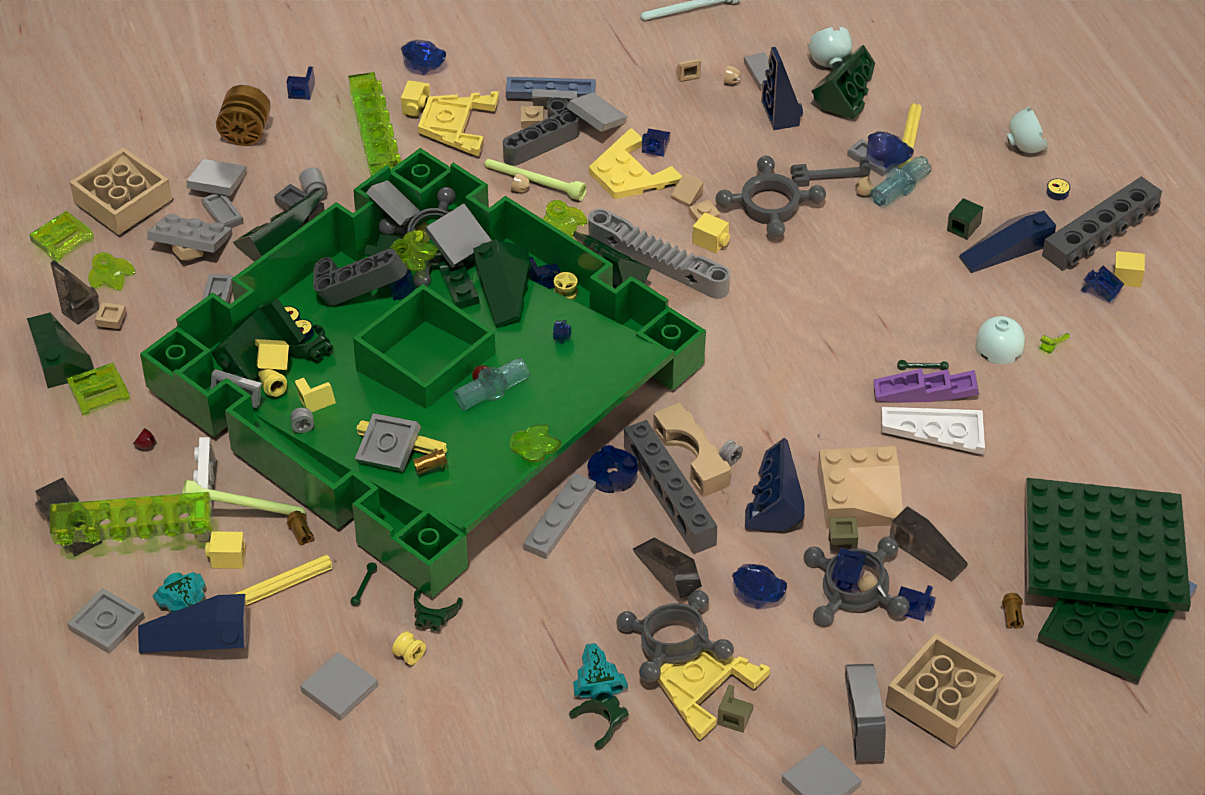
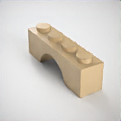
M680 402L655 412L653 430L665 446L686 448L696 456V459L691 463L690 481L701 496L705 497L729 487L730 475L732 474L729 463L723 461L717 447L708 441L703 428L698 427L694 422L691 412L685 410Z

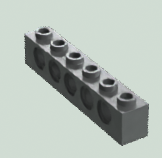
M1142 176L1046 238L1042 256L1062 271L1076 265L1079 260L1087 255H1091L1103 244H1108L1112 238L1118 234H1123L1130 226L1139 223L1151 212H1156L1161 205L1162 190Z
M644 420L625 427V451L692 553L696 554L716 546L717 524L649 422Z

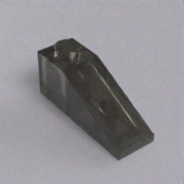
M53 260L50 264L62 314L79 325L99 310L98 293L94 288L87 286L69 270Z
M907 506L891 521L889 537L897 541L898 547L951 582L968 566L966 560L927 518Z
M655 537L633 548L636 556L663 587L677 597H687L693 591L702 587L695 560Z

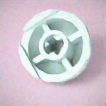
M832 27L826 28L810 38L811 43H808L807 46L813 60L818 65L836 68L851 55L853 44L848 29L839 27L840 30L833 31Z
M1031 107L1019 111L1012 117L1009 124L1010 133L1007 134L1012 147L1016 145L1021 152L1026 154L1037 153L1048 148L1046 138L1042 139L1041 137L1043 131Z
M1005 316L992 317L986 320L979 328L975 347L980 356L982 353L988 357L987 361L1001 365L1014 362L1015 358L1019 355L1020 357L1022 356L1025 334L1016 320Z

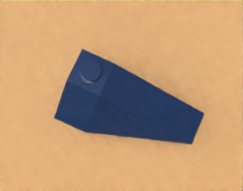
M771 47L768 59L769 69L765 71L767 80H764L762 83L761 102L773 130L797 127L800 125V117L803 116V108L796 99L777 48Z
M1044 210L1029 212L1011 218L960 254L959 258L970 273H974L1044 248L1045 239L1055 233L1056 224Z
M784 437L765 451L758 472L761 475V479L758 485L753 486L752 489L755 497L753 502L747 504L745 510V527L748 529L786 531L791 526L798 525L804 518L805 501L789 443Z
M246 594L217 595L138 625L139 653L248 648Z

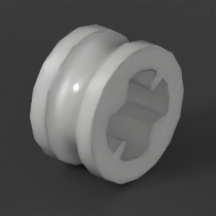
M297 408L291 413V426L295 432L306 433L313 428V414L309 409Z
M729 440L723 445L719 455L723 461L726 460L732 466L741 457L743 448L740 445H736L733 440Z

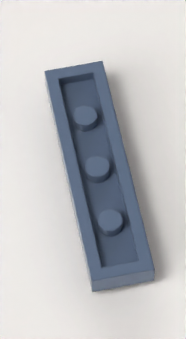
M507 77L506 98L532 99L533 89L574 91L580 97L595 93L596 79Z

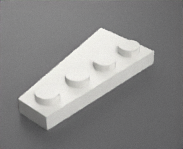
M882 407L881 424L883 433L984 455L985 441L982 410Z
M199 437V447H195L194 458L195 462H198V470H194L193 481L201 485V488L212 490L215 480L213 467H216V457L210 437ZM199 498V500H193L192 502L193 509H196V517L191 519L192 532H196L199 542H207L210 539L212 516L211 508H208V505H212L213 501Z

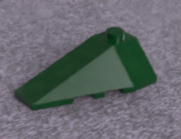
M864 45L855 50L811 90L815 101L820 104L823 110L853 119L864 108L865 102L863 98L869 90L866 87L867 82L871 80L875 61Z
M497 239L482 243L473 248L496 327L499 328L520 319L524 302L523 290L524 287H527L528 283L526 276L527 272L531 269L527 248Z

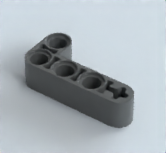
M551 98L547 102V119L503 139L504 163L516 166L576 139L580 135V117L566 108L568 102L564 98Z
M393 249L384 250L341 268H338L331 258L325 257L320 259L314 266L313 288L328 306H333L401 279L407 272V266Z
M874 664L845 665V683L854 725L855 762L884 761L886 722Z

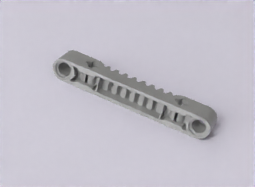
M595 209L589 213L588 235L709 297L720 299L728 295L730 271L725 266L703 256L695 257L693 253L688 256L685 249L680 252L678 246L675 245L672 248L670 242L664 244L662 238L656 240L653 234L649 237L645 230L640 233L639 227L636 226L634 228L628 220L608 210Z

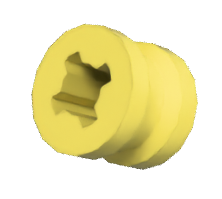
M562 272L556 275L554 278V292L575 300L577 297V277L569 272Z
M405 631L395 640L392 653L398 657H404V661L407 664L414 665L423 656L426 650V643L420 639H414L412 633Z

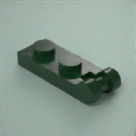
M445 261L438 263L440 274L455 306L462 309L480 303L479 296L463 262L454 268Z

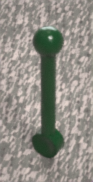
M899 360L897 368L899 370H905L906 368H940L941 370H947L949 364L946 361L941 363H907L905 360Z
M371 562L367 564V573L356 595L350 600L353 606L360 604V597L371 575L377 572L376 563Z

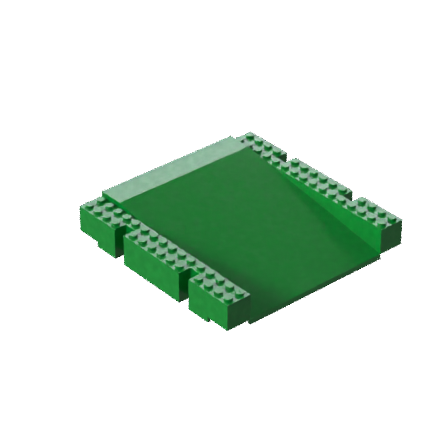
M419 148L392 169L386 165L353 189L354 213L335 202L231 279L234 302L229 304L212 292L176 319L177 326L142 351L140 357L147 388L213 437L228 427L230 446L233 452L337 529L354 517L356 543L432 599L468 568L467 534L651 377L673 391L698 370L705 360L706 330L668 306L669 299L633 276H630L616 289L613 288V264L506 195L489 208L487 183L454 162L448 166ZM387 180L420 211L438 208V191L443 187L452 188L456 194V199L453 204L448 206V212L465 204L491 240L497 239L526 247L531 261V269L527 272L526 276L528 280L527 287H524L523 290L524 302L520 319L499 328L495 325L474 256L463 261L479 296L480 303L462 309L454 305L440 274L439 267H430L431 283L428 287L422 284L416 288L413 285L412 277L414 273L420 270L421 264L416 262L408 252L404 262L407 266V272L404 277L333 306H328L314 290L313 269L315 264L325 257L331 258L338 268L368 257L364 254L366 245L377 246L379 235L382 234L379 230L380 221L383 218L392 217L366 192L371 186ZM428 220V221H425V222H427L428 225H430L431 223L435 222L436 220ZM431 238L426 245L420 248L428 253H440ZM562 272H569L577 277V297L575 300L554 292V278L556 275ZM278 298L284 307H293L298 311V317L294 322L306 320L311 323V329L304 334L305 338L295 345L314 341L319 334L315 332L313 326L318 324L323 327L325 336L334 347L330 354L324 353L318 361L313 358H296L288 354L287 370L273 369L285 376L287 380L286 391L277 397L269 396L265 393L263 386H261L260 404L257 408L252 406L251 395L228 378H225L210 390L212 372L215 369L223 371L212 356V351L263 303ZM479 365L489 366L493 369L495 378L489 385H477L472 378L473 370ZM259 376L254 379V381L261 383ZM304 378L310 389L329 382L336 403L312 412L314 426L310 431L306 433L295 432L291 426L290 415L295 409L304 408L299 400L295 381ZM373 413L416 421L421 426L418 433L419 436L446 443L447 452L445 456L448 464L443 465L444 468L440 466L419 475L413 459L425 456L427 453L416 450L411 451L403 472L360 464L355 460L364 436L358 434L356 427L362 420L370 422Z

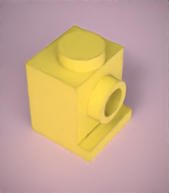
M408 80L401 96L402 115L420 117L422 109H425L430 97L429 83Z

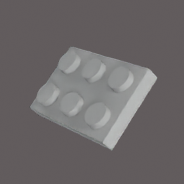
M168 214L148 230L147 240L214 253L232 236V228L225 227L221 223L210 224L202 222L197 218L185 219L180 218L176 214Z

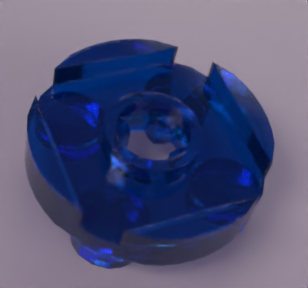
M612 445L603 446L601 451L593 454L588 461L587 473L589 479L596 482V489L601 492L614 493V490L621 488L622 491L628 490L635 484L638 477L637 458L629 452L615 448ZM615 468L618 470V472L612 471L611 473H609L608 469Z

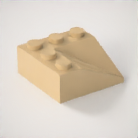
M124 147L70 181L74 203L118 235L172 200L169 179Z
M896 446L819 450L817 470L826 529H829L830 518L856 517L857 527L904 525Z
M935 633L888 685L886 705L955 748L983 711L1003 680L1004 674Z

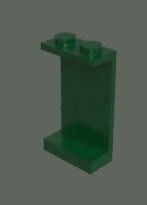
M275 298L263 303L212 351V356L224 372L254 381L261 369L257 367L258 347L255 345V339L285 341L290 346L300 343L305 336L279 299Z

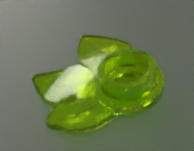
M553 200L546 206V215L543 220L571 238L574 237L573 233L576 231L577 225L587 224V217L580 209L568 207L561 200Z
M413 230L406 233L403 239L394 241L390 249H393L410 271H424L426 269L425 261L432 259L438 252V247L423 241V230Z
M101 252L92 259V269L88 274V281L93 289L106 284L115 290L121 291L124 285V276L134 275L136 271L128 260L114 258L109 253Z
M536 425L530 427L527 431L520 430L512 434L509 445L510 449L514 453L521 454L523 459L531 462H541L545 460V454H551L561 446V441L547 435L549 425Z

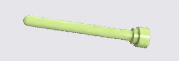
M487 159L485 161L487 168L515 176L516 173L523 174L529 181L565 191L572 199L582 201L586 194L587 185L583 182L567 183L495 160Z
M185 480L182 489L181 499L184 501L193 502V500L202 498L286 515L294 511L306 513L305 509L300 506L201 488V485H198L196 481Z

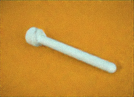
M691 0L643 12L641 19L646 21L724 1L734 4L741 2V0Z

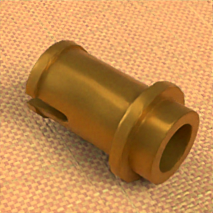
M436 448L433 453L413 459L419 475L440 466L444 468L443 465L448 464L443 449L437 450Z
M294 511L287 516V526L292 528L300 545H304L302 538L308 544L313 540L314 535L306 523L307 517L300 511Z
M1008 593L1004 595L1002 600V606L1006 612L1007 627L1012 628L1013 622L1014 629H1017L1024 625L1021 610L1023 599L1017 593Z

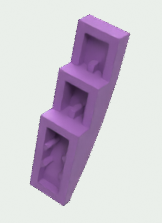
M922 369L874 379L877 401L900 403L933 402L980 395L975 370L950 375L947 369L924 375Z

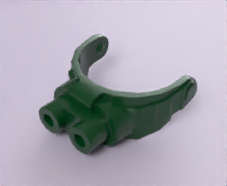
M315 324L313 328L319 336L309 343L290 345L288 354L296 358H313L318 361L324 353L330 354L334 347L325 336L323 327Z
M417 589L414 592L413 598L414 608L416 609L414 615L416 618L415 626L418 628L428 626L433 631H439L441 625H444L446 621L456 616L463 605V599L458 597L457 602L449 607L430 609L419 602L421 590Z
M613 696L608 700L603 698L601 700L592 699L585 701L580 706L572 709L569 716L576 718L581 714L596 713L608 720L610 724L608 731L594 745L596 749H601L611 740L615 728L622 724V720L628 717L629 713L624 706L619 707L620 702L618 698Z

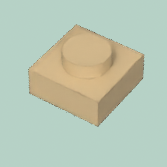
M521 106V128H527L544 120L543 106Z
M710 200L689 207V215L695 222L704 213L720 219V212Z
M172 245V251L181 260L191 261L196 257L203 256V251Z
M102 302L95 317L96 326L120 329L126 314L125 305Z

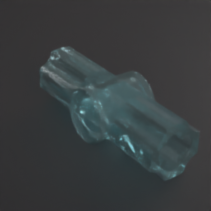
M923 156L916 157L902 168L894 167L891 169L886 180L871 190V197L874 203L881 207L882 205H887L900 194L904 196L910 194L916 183L931 172V165L928 163V159Z
M521 357L500 368L487 367L480 371L478 379L456 389L453 392L454 397L463 411L485 399L489 401L498 400L505 395V389L528 378L530 371Z

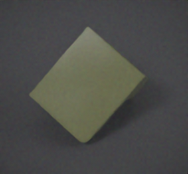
M856 517L830 518L828 539L831 541V544H850V549H857L859 537Z
M728 685L718 708L717 725L744 733L754 705L734 698V686Z

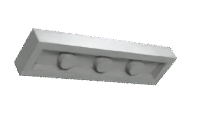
M573 473L524 541L523 549L547 559L596 490V482Z

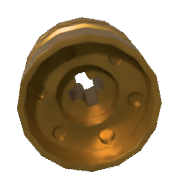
M233 86L227 91L216 120L217 131L224 139L233 144L242 146L255 144L260 140L271 109L270 100L265 93L253 86Z

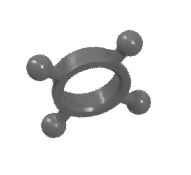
M762 156L757 161V169L763 174L750 178L744 184L742 193L732 194L729 190H720L716 194L715 201L722 208H727L732 203H739L745 208L747 214L752 219L767 224L766 230L770 237L780 238L785 232L783 222L793 216L797 205L805 199H809L816 204L821 203L826 198V191L820 185H814L809 190H799L797 184L790 178L772 173L775 168L773 158ZM761 191H777L789 197L790 202L779 209H765L757 206L751 200V197Z
M443 187L438 191V208L420 211L411 219L409 224L400 226L390 217L383 218L379 223V230L383 235L392 236L395 233L404 235L408 254L421 264L420 270L414 273L412 277V283L416 288L422 284L427 287L430 285V267H438V263L443 261L448 263L441 252L428 253L421 250L415 244L413 234L421 223L428 220H438L449 213L447 211L448 206L453 204L456 199V194L450 187Z
M883 537L880 539L876 552H870L865 549H848L829 559L825 557L824 552L819 547H809L805 551L804 561L808 566H820L826 570L823 578V589L830 602L826 606H819L815 609L813 619L818 626L827 627L831 625L834 621V613L838 608L848 611H863L873 608L882 602L888 606L890 613L896 617H902L908 613L910 605L905 597H893L888 594L889 575L882 563L885 557H892L898 551V543L894 538ZM851 564L869 566L879 576V580L873 588L861 593H848L838 589L833 583V578L841 568Z
M693 591L688 597L689 605L679 603L666 604L654 609L642 620H638L636 615L630 611H624L618 615L616 624L619 630L625 633L632 632L633 630L641 631L643 650L652 658L651 661H646L640 666L639 675L642 680L649 683L655 682L661 675L660 666L662 663L675 664L694 659L704 650L713 652L715 658L721 661H726L733 656L734 646L729 640L720 639L716 642L709 640L707 626L699 611L705 610L709 605V597L704 591ZM670 621L688 622L697 629V632L691 638L678 643L660 642L651 636L658 626Z

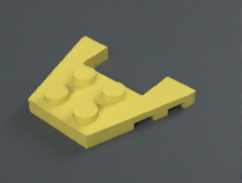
M492 91L491 95L480 96V93H471L470 97L458 98V94L429 97L418 125V133L472 155L479 156L484 144V136L465 134L463 132L472 109L495 111L499 101V92Z
M632 128L589 166V174L614 199L643 194V190L654 188L656 191L665 189V185L675 184L676 187L682 177L672 166L651 175L629 153L643 147L644 139Z
M704 650L700 655L689 661L675 664L665 663L660 667L661 675L657 681L695 736L701 740L716 726L717 718L700 707L699 704L731 674L752 689H755L770 675V668L763 664L760 667L748 663V659L740 656L737 659L731 657L726 661H721L715 658L713 652Z

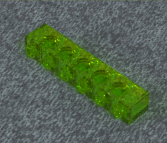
M375 72L349 75L350 95L370 176H372L386 165L392 169L401 162L400 154L395 153L398 152L396 139L391 138L394 137L392 124H388L390 122L389 110L384 109L386 108L385 95H380L383 93L381 80L376 79Z
M209 492L50 504V535L54 544L64 546L71 545L73 542L97 543L100 540L109 539L123 541L134 537L149 539L159 535L175 537L183 533L201 535L208 531H213L212 501ZM184 513L190 514L187 518H179ZM158 515L164 516L161 520H153ZM129 518H137V520L132 523L126 522ZM103 520H111L106 525H100ZM77 522H84L80 527H73Z

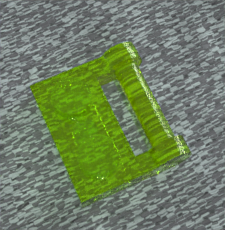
M68 211L61 213L29 234L31 242L46 252L54 262L61 260L64 254L82 242H88L94 238L91 229ZM74 233H79L59 247H55Z
M114 362L67 378L68 386L82 415L90 413L92 409L119 399L122 401L130 399L127 387ZM117 388V390L87 401L85 400L88 397Z

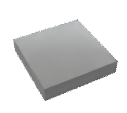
M595 93L571 99L566 107L600 132L624 124L627 118L624 113Z
M203 159L186 180L187 189L231 196L246 176V166Z
M388 180L371 186L366 192L400 226L410 222L420 212Z
M462 204L425 228V232L452 268L473 256V248L482 243L492 241L465 204Z
M373 413L355 460L360 464L403 472L420 431V424L416 421Z
M102 588L67 625L70 631L110 654L145 617L143 611Z
M337 652L301 684L300 688L304 695L341 721L378 687V680Z
M821 745L782 775V782L795 795H851L861 787L862 780L824 745Z

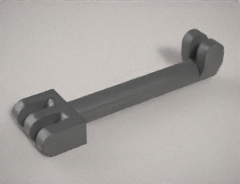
M864 156L859 160V167L808 170L806 164L792 165L790 170L792 179L797 186L805 187L809 186L810 179L869 176L871 168L868 157Z

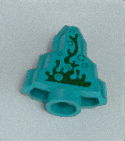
M176 572L170 574L164 580L163 585L157 589L152 597L159 607H166L172 613L205 599L203 589L206 585L200 573L192 572L182 575V573Z
M596 643L586 644L582 654L583 665L577 670L578 679L573 681L574 696L579 697L581 700H601L603 698L608 700L627 689L628 683L625 675L618 673L615 664L606 660L605 652Z

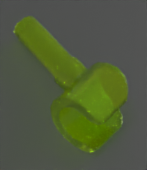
M1065 333L1053 339L1043 335L1040 339L1043 343L1038 348L1047 353H1052L1056 345L1069 339L1070 335Z

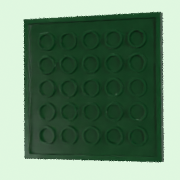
M1026 478L1027 594L1189 612L1191 600L1181 494Z

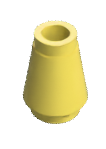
M261 368L259 370L258 376L267 395L277 397L286 391L287 380L285 376L273 369Z

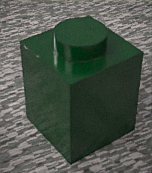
M963 198L949 213L947 231L968 240L981 225L983 207Z

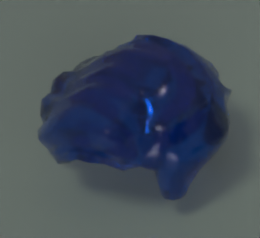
M411 40L401 48L404 64L412 70L420 71L422 75H426L429 70L437 69L446 59V51L439 49L430 41Z
M876 131L867 137V154L877 161H882L885 168L893 164L900 165L905 163L914 153L911 146L903 142L899 136L889 132Z
M743 564L732 574L736 595L744 600L746 604L755 605L756 609H760L766 604L778 602L786 593V581L776 577L774 572L764 565Z

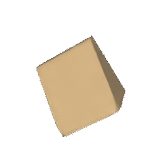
M701 60L679 62L676 67L678 80L685 81L701 78Z
M685 173L672 192L671 198L690 207L703 194V182Z

